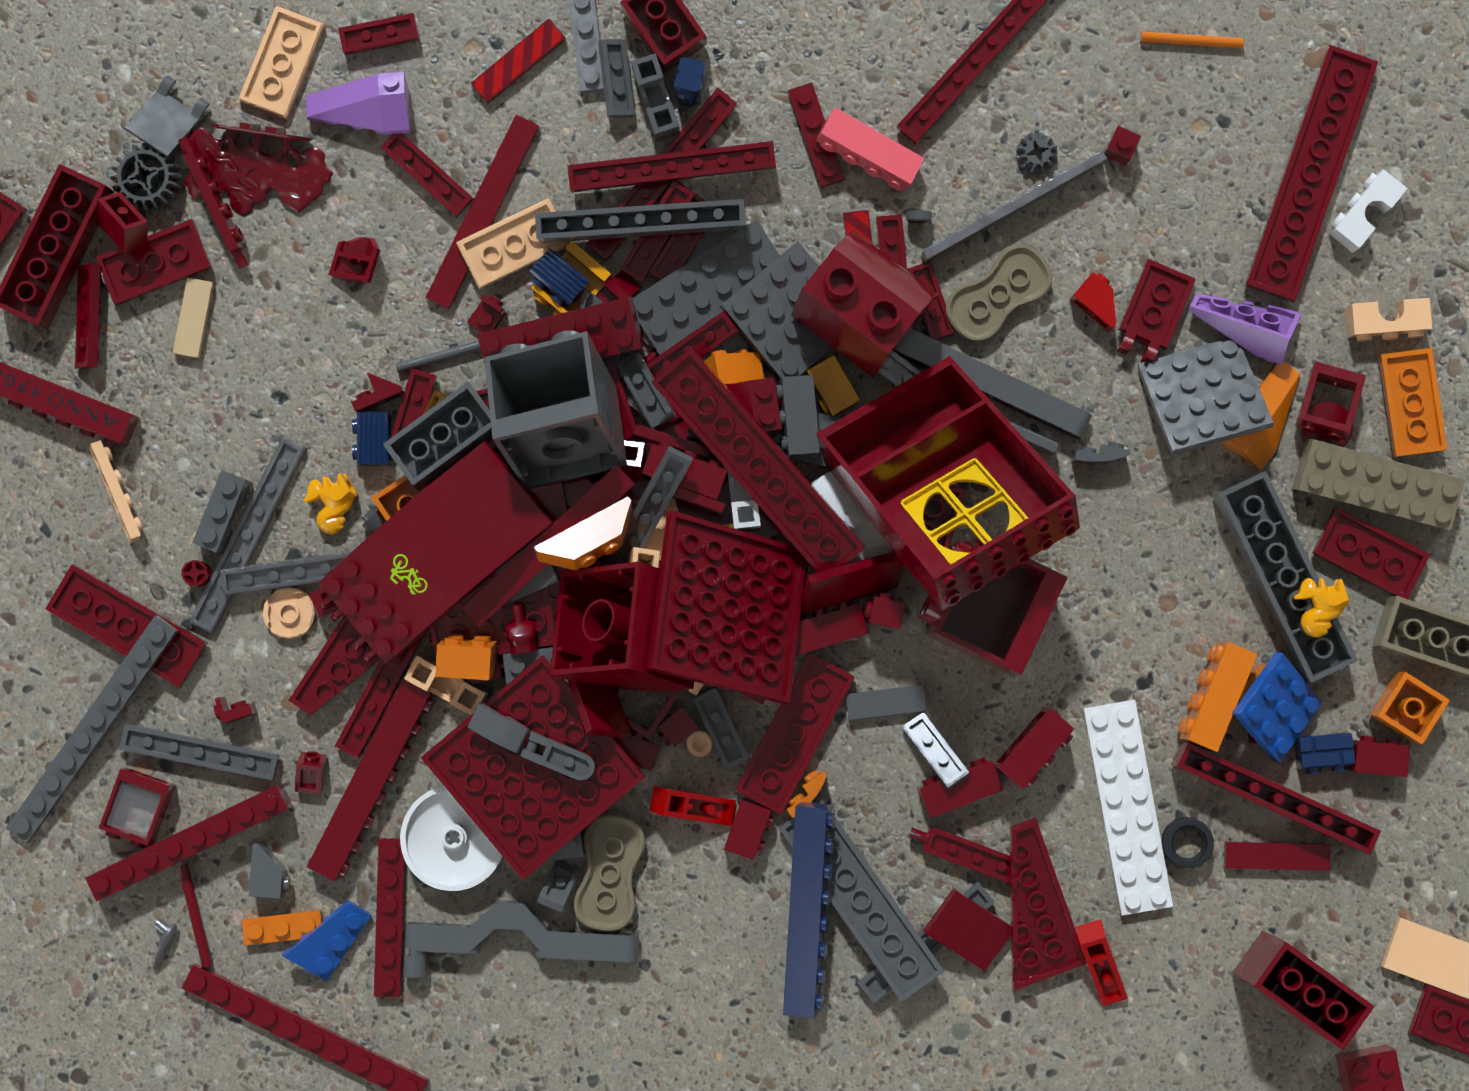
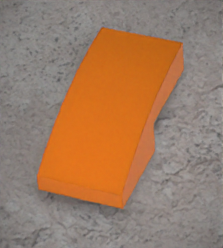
M816 769L804 777L806 782L802 786L807 794L803 796L799 793L788 801L790 806L786 809L792 818L795 817L796 805L800 802L811 803L816 797L827 777L824 770L819 773Z

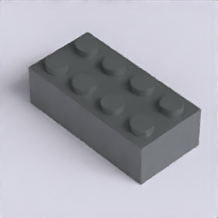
M468 381L383 445L410 483L420 492L481 443L492 439L490 409Z

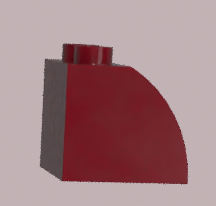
M853 230L833 248L802 287L791 316L874 379L935 301L938 294Z
M638 561L561 571L550 676L588 685L633 691L661 692L694 689V681L646 669L659 568Z

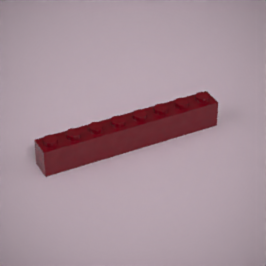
M402 679L307 868L334 882L340 877L344 878L351 867L348 861L352 853L357 854L363 843L360 837L364 829L367 831L370 829L375 819L372 814L376 806L381 807L387 796L384 790L388 782L392 784L399 772L396 769L400 759L405 760L411 749V746L408 745L411 737H416L423 725L420 722L423 713L428 714L435 700L432 699L433 693Z
M1181 742L1171 764L1175 768L1365 854L1371 855L1381 833V830L1187 742Z
M283 784L275 785L85 877L95 901H100L293 808V805Z

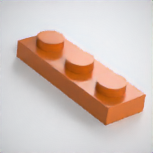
M322 909L241 919L244 945L298 940L307 932H312L323 923Z

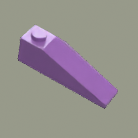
M404 72L376 74L307 95V120L336 126L338 124L353 126V129L357 130L366 128L375 130L376 133L383 135L410 133L409 88Z
M1196 294L1189 306L1190 312L1254 355L1264 358L1268 362L1282 364L1288 352L1301 317V313L1276 305L1268 304L1266 309L1253 307V302L1244 301L1243 304H1232L1227 298Z

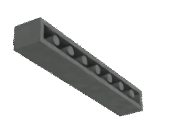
M744 199L535 213L536 239L540 243L747 229Z

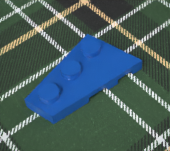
M347 900L328 915L322 924L312 932H307L291 949L290 947L286 949L282 955L291 962L328 981L371 917L369 911Z

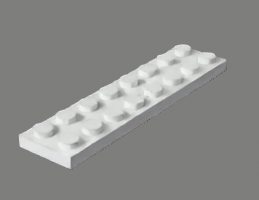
M1135 700L1082 708L1120 915L1173 907Z

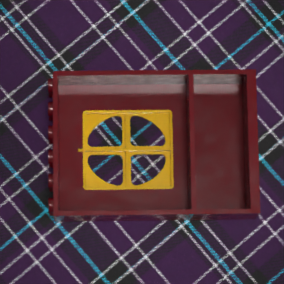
M951 356L816 433L827 469L833 474L941 610L956 605L962 598L972 592L981 590L984 585L1004 576L1009 570L1019 564L1026 563L1034 555L1049 549L1054 543L1064 537L1071 536L1080 528L1076 495ZM958 482H974L991 488L995 491V494L972 508H965L949 487ZM936 494H940L957 513V516L933 531H929L924 525V510L929 499ZM1005 503L1010 516L1008 528L1003 534L991 539L975 518L995 505ZM966 525L983 545L970 553L947 549L938 544L937 541L956 528Z

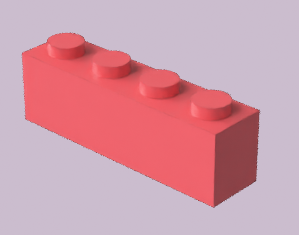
M836 107L829 114L815 140L826 151L838 153L843 156L847 163L861 166L867 174L872 177L882 178L887 181L891 188L905 191L911 185L924 160L922 156Z

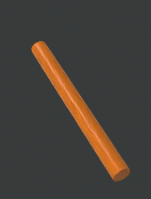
M1142 31L1140 34V42L1243 48L1244 38Z

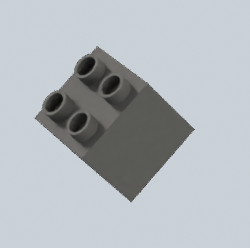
M562 331L554 335L551 341L531 346L511 344L503 348L500 354L484 357L492 438L526 489L611 470L617 464L619 467L627 466L617 387L587 331L582 333Z

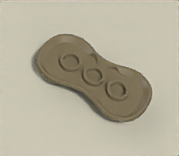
M1019 244L1005 249L986 275L976 281L959 286L951 293L946 303V313L952 326L959 334L970 341L980 342L990 339L1000 330L1011 312L1022 305L1039 300L1048 292L1053 277L1048 263L1037 250L1028 245Z
M603 815L591 822L585 831L584 849L587 869L583 882L574 898V911L580 923L590 929L604 932L618 931L627 926L634 915L635 899L632 889V876L634 868L644 851L645 838L642 828L632 819L618 815Z

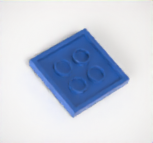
M1275 652L1232 713L1271 760L1281 763L1322 704V701L1285 655Z

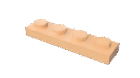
M101 440L91 443L90 452L128 542L131 544L139 541L141 537L140 532H143V528L139 518H133L130 511L133 508V504L128 493L123 494L120 485L123 484L119 471H114L110 461H113L110 449L108 446L103 447Z

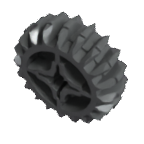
M142 143L141 150L137 145H132L133 152L131 153L126 149L123 150V154L126 157L124 159L116 157V161L120 165L119 167L112 166V170L117 173V175L110 177L111 181L116 183L112 186L113 191L121 192L139 212L143 208L146 213H150L152 206L156 211H160V203H163L166 207L169 206L167 198L170 196L172 199H176V195L172 192L173 189H181V186L175 183V181L182 179V176L176 173L180 170V166L173 164L176 160L175 157L170 155L167 158L152 147L149 148V145L146 143ZM144 160H157L162 163L163 167L157 168L155 166L149 168ZM135 166V172L129 176L131 169ZM145 172L149 174V176L147 177V184L143 181L146 179ZM164 180L161 188L157 191L158 183ZM143 188L148 196H135L131 193L130 189Z

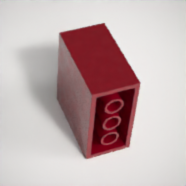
M1263 930L1232 972L1315 1034L1343 1051L1375 1007L1289 943Z

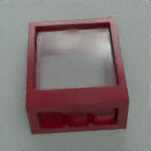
M128 767L120 768L99 829L106 831L105 835L114 839H120L121 837L130 839V844L136 847L145 848L146 845L155 844L176 784Z

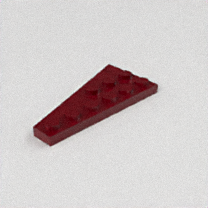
M345 615L288 700L310 715L314 714L381 660L378 655L368 662L363 659L365 654L372 649L367 642L362 648L357 650L354 648L353 644L362 635Z
M1032 818L1011 826L1012 988L1015 991L1085 965L1087 962L1037 820Z

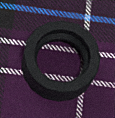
M1188 817L1175 819L1166 826L1162 833L1161 843L1164 854L1171 862L1181 867L1194 868L1201 866L1210 858L1213 852L1214 838L1212 832L1206 824L1197 819ZM1184 827L1196 829L1201 834L1203 840L1202 849L1196 856L1191 858L1179 856L1174 851L1172 845L1175 833Z

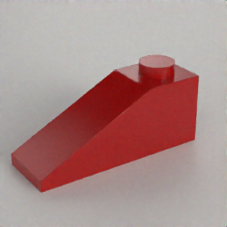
M654 785L649 811L662 816L732 826L736 800Z
M1102 920L1076 926L1080 946L1102 1005L1106 1006L1128 999Z

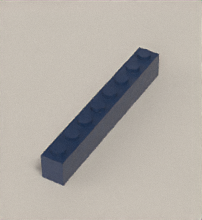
M800 802L795 806L783 1015L814 1019L824 1007V995H820L821 985L825 983L826 970L822 969V960L826 959L827 943H824V933L828 932L829 918L825 917L826 907L830 905L831 898L830 891H827V881H830L832 877V865H828L829 855H832L834 840L830 839V830L835 826V813H832V805Z

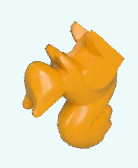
M339 473L335 483L325 476L322 478L323 484L319 480H312L308 486L307 496L303 500L304 502L311 503L321 499L325 507L319 511L316 523L325 534L334 535L343 529V524L346 521L343 515L350 510L353 500L357 496V491L346 473L343 475Z
M1307 578L1302 582L1298 593L1294 595V599H1311L1314 608L1306 611L1300 621L1304 632L1312 637H1321L1327 634L1328 630L1332 627L1331 620L1340 616L1345 607L1349 605V599L1342 579H1336L1333 586L1327 587L1324 579L1320 578L1317 587L1311 578Z

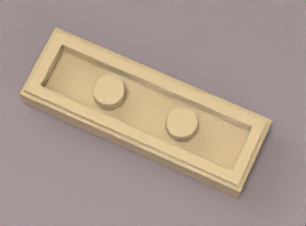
M187 278L173 354L200 359L215 283Z

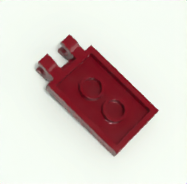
M1148 259L1118 328L1119 331L1125 334L1117 351L1126 355L1131 350L1134 341L1147 346L1140 360L1145 362L1149 360L1154 361L1159 348L1166 350L1196 278Z

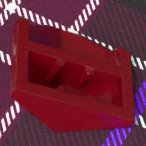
M359 237L349 241H339L328 275L359 285L371 283L381 251L374 238Z

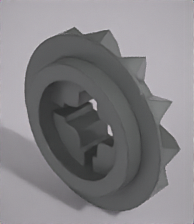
M1042 132L1030 133L1022 138L1017 146L1016 157L1018 163L1027 172L1034 174L1044 173L1051 169L1058 157L1057 146L1051 137L1044 135ZM1034 143L1039 150H1045L1041 154L1040 161L1036 155H1029L1034 150Z

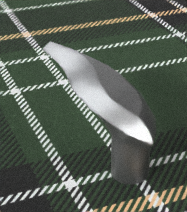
M162 919L157 920L154 924V928L162 933L152 966L154 970L171 945L177 930L176 924L169 926Z

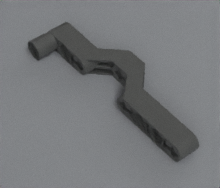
M499 900L472 925L407 922L405 947L410 948V953L404 954L403 976L410 978L427 977L428 952L480 954L481 941L494 929L522 930L536 946V957L629 963L638 962L639 935L633 933L549 929L525 901Z

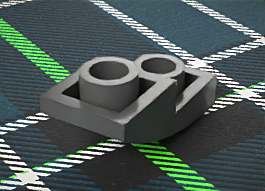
M1108 442V445L1100 447L1099 454H1096V449L1081 447V450L1077 449L1073 452L1071 462L1080 464L1109 463L1129 456L1130 450L1123 449V444Z
M478 704L468 725V728L515 753H519L530 731L529 728L510 716H503L485 704Z

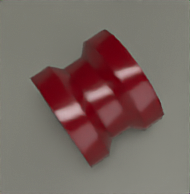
M192 560L183 566L181 575L185 583L190 586L202 587L208 584L212 576V570L207 563Z

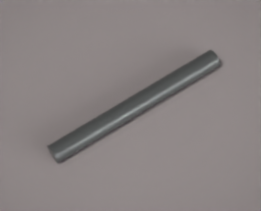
M479 340L396 363L395 365L399 374L409 371L411 368L416 369L480 351L481 348Z

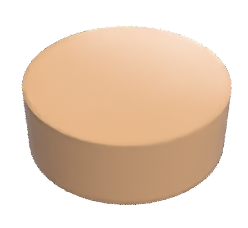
M695 731L687 739V748L694 756L703 757L712 749L713 741L705 731Z

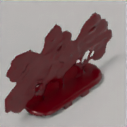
M240 122L239 127L211 123L213 128L227 130V135L218 140L202 127L193 131L191 136L187 135L193 149L200 153L201 156L204 155L207 158L211 167L208 171L212 179H216L222 191L226 190L229 194L230 206L243 217L252 209L253 204L258 205L266 199L268 189H275L286 206L295 212H300L309 205L310 201L316 200L322 195L323 184L329 183L334 173L325 165V153L321 148L312 147L301 154L291 145L294 140L312 141L313 138L285 134L284 128L265 126V131L260 130V125ZM234 132L255 134L254 143L238 147L234 139ZM262 135L279 137L282 141V150L275 155L263 153L260 149ZM227 144L226 151L222 152L221 146ZM288 152H290V157L295 156L298 163L297 167H292L287 160ZM283 154L284 160L278 161L279 155ZM300 156L305 157V163L301 162ZM190 171L184 180V184L189 189V193L193 198L204 199Z

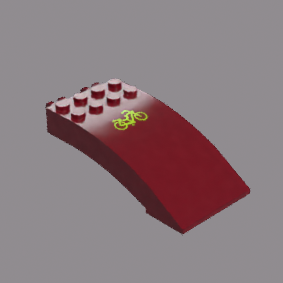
M484 441L397 511L319 582V585L328 596L319 605L322 609L328 608L333 602L338 606V609L330 616L333 622L343 615L348 618L362 635L353 644L356 650L362 648L366 642L372 648L363 657L366 662L378 655L387 664L403 654L455 606L527 547L554 522L491 446Z

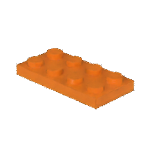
M1426 348L1379 355L1378 359L1393 458L1448 450L1433 349Z

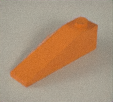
M1284 361L1282 364L1275 363L1258 386L1274 422L1273 427L1220 442L1258 471H1262L1277 450L1301 374Z

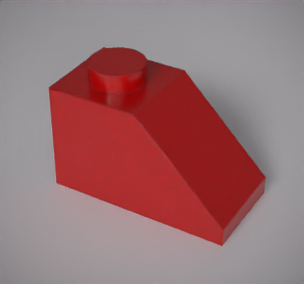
M1092 272L1069 300L1106 331L1110 332L1116 326L1113 288L1109 285L1110 281L1100 273L1096 275Z

